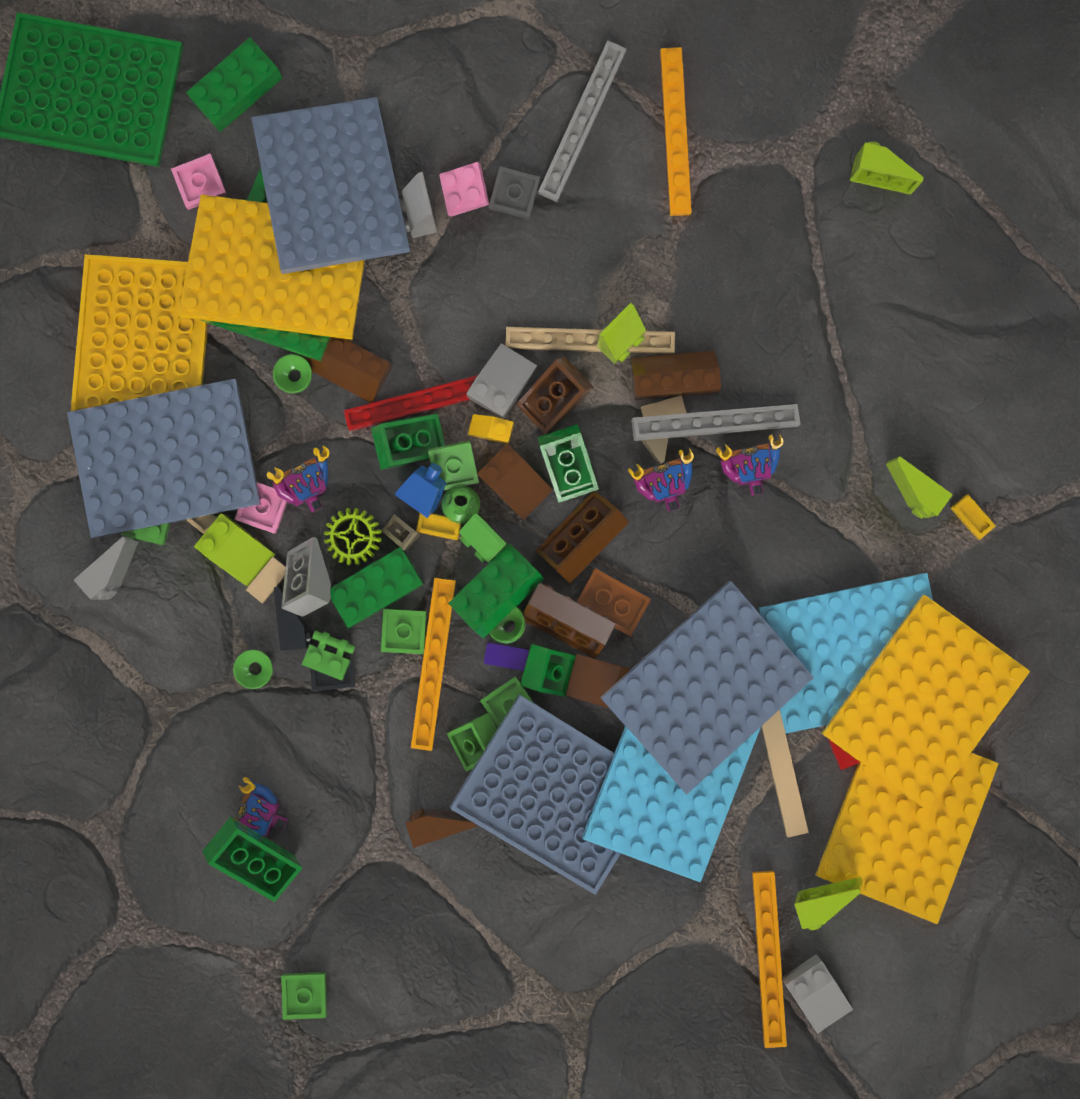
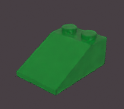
M438 414L383 423L371 428L381 470L429 460L428 449L445 446Z
M578 424L537 438L558 502L599 490Z

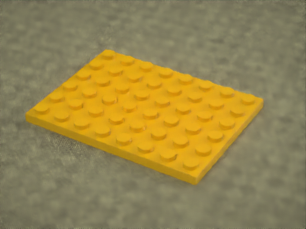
M201 194L178 314L180 317L353 340L365 260L282 274L268 203Z
M85 254L71 411L203 385L208 323L199 319L180 317L178 314L188 262Z
M922 595L821 734L929 811L1030 671L929 597Z
M970 753L929 811L863 763H858L815 875L833 883L862 877L860 894L938 924L999 763Z

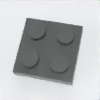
M500 166L489 209L530 220L540 177Z

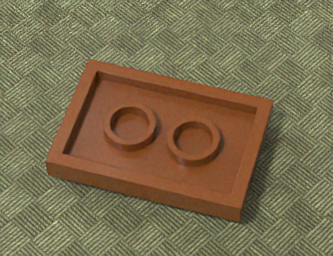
M595 568L576 603L588 606L598 615L608 617L611 622L615 623L614 628L631 637L651 599Z

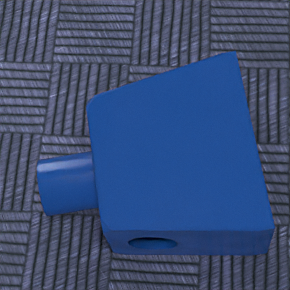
M431 463L428 469L424 466L419 467L394 495L428 518L436 511L446 482L438 477L442 468L435 463Z

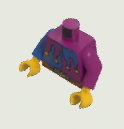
M772 434L769 435L770 447L769 443L732 451L725 444L726 451L723 453L718 447L716 452L721 457L720 461L723 472L733 482L738 483L739 486L749 484L751 496L764 493L761 481L770 479L771 475L775 473L780 457V447L783 445L781 434H779L777 441H773Z
M323 446V452L320 454L319 449L314 448L313 453L318 457L317 460L314 457L285 472L274 467L276 471L275 476L268 472L266 475L269 479L273 480L272 484L277 496L290 504H294L296 507L306 502L312 513L321 509L323 505L318 496L326 491L328 485V462L326 458L329 456V449Z
M689 448V454L683 456L681 449L679 451L681 460L679 458L643 470L639 464H636L638 470L635 473L629 468L628 472L633 477L638 492L648 500H654L655 503L665 501L668 512L680 509L677 496L684 494L690 485L692 460L694 458L692 450Z
M244 777L243 781L248 783L246 787L238 786L245 795L235 819L262 836H267L272 827L283 831L288 819L277 815L280 804L277 803L275 795L269 787L255 782L252 783L248 777Z

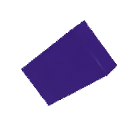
M487 642L484 664L524 671L529 650Z

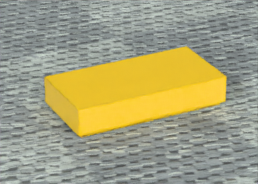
M969 494L964 495L950 508L977 540H981L996 526Z
M420 513L416 532L458 541L461 524L454 523L442 515L431 514L426 518Z

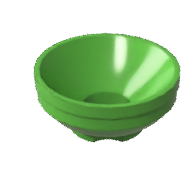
M290 354L277 361L273 369V378L276 385L284 392L300 393L311 383L312 369L306 359L299 355ZM293 370H298L301 373V378L297 382H292L289 379V374Z
M458 486L449 489L444 494L442 511L450 521L464 524L475 513H479L480 500L472 488ZM457 496H464L467 498V504L458 506L454 500Z
M515 607L489 633L490 636L500 643H512L519 639L526 626V620L521 610ZM508 622H514V631L510 633L505 632V625Z
M248 650L240 654L235 660L233 673L241 686L248 689H257L263 687L271 679L273 664L269 656L264 652ZM254 662L259 663L262 667L259 675H253L250 671V666Z

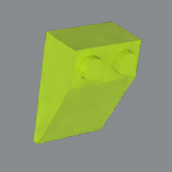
M865 142L855 156L850 181L911 195L923 182L924 177L887 147L880 146L877 142Z
M632 303L599 335L597 347L614 364L618 361L622 363L630 355L629 350L633 346L637 348L645 340L646 329Z
M900 456L886 463L904 500L913 509L912 513L921 519L923 517L938 516L953 494Z
M222 513L194 546L209 560L247 587L271 558L276 555L228 515Z
M862 877L798 891L794 905L802 929L816 930L821 928L822 925L857 897L861 892Z

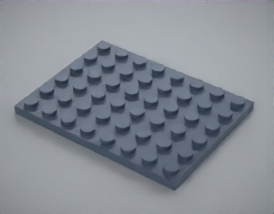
M377 97L252 117L282 274L410 252Z
M236 379L67 412L91 538L261 505Z
M728 581L600 698L687 795L814 677L732 581Z
M519 694L449 806L450 809L595 895L621 854L582 838L615 753Z

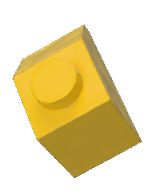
M473 414L468 435L509 445L514 422L493 416Z

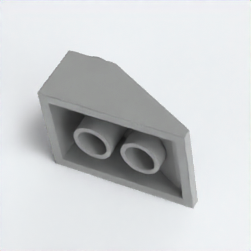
M420 172L401 191L403 199H399L402 212L406 211L408 218L404 219L406 232L411 231L412 238L437 233L423 172Z
M501 343L467 392V397L501 419H505L537 365Z
M122 537L74 579L90 600H109L116 595V589L121 586L139 541L137 539Z
M315 537L287 552L281 608L303 617L328 604L331 598V582L318 540Z
M817 954L782 977V981L817 1034L853 1010Z

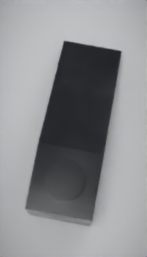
M274 587L280 651L309 648V644L312 643L311 631H308V627L301 616L281 608L283 588Z

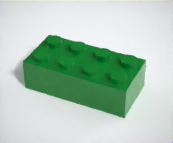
M249 37L186 93L219 132H222L282 79V76L274 63Z
M509 543L448 604L474 632L484 639L544 578Z
M400 547L330 588L331 600L346 626L352 628L423 586L424 583L405 550Z
M231 816L202 850L209 865L273 902L280 897L302 869L295 855Z

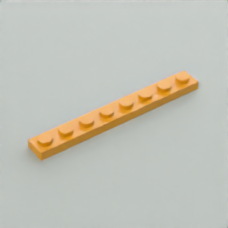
M682 47L661 48L660 60L670 216L691 215Z
M434 578L411 748L433 750L452 607L448 603L454 598L456 585L454 580Z
M773 870L752 872L764 1047H787L775 872Z

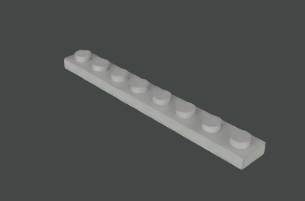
M607 40L538 194L558 202L626 54V48Z
M797 404L636 417L631 420L634 441L789 428L801 425Z

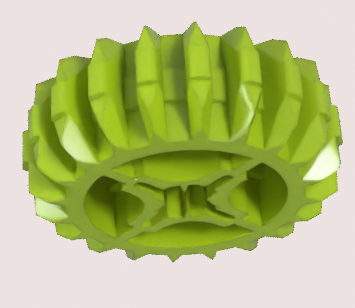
M347 508L346 516H344L342 511H339L340 519L332 516L331 519L335 522L334 525L326 524L327 527L332 528L331 532L324 531V535L330 536V539L324 540V543L332 544L327 548V551L335 550L332 554L333 558L341 555L339 558L340 563H343L347 558V565H351L353 559L356 565H360V558L365 563L368 562L367 554L371 557L375 556L371 551L372 548L375 550L380 549L374 545L375 541L382 542L381 538H376V535L381 534L382 531L374 530L379 523L374 522L371 524L370 522L374 519V516L370 515L365 518L367 515L365 510L359 515L358 508L354 509L353 514ZM352 520L348 530L338 532L339 527L344 522ZM359 520L366 524L370 536L360 533ZM354 531V534L363 538L354 539L355 542H352L351 539L343 535L352 534L351 532ZM337 538H341L346 541L348 548L347 553L343 552L340 549L337 543ZM360 542H369L363 551L354 554V550H356Z

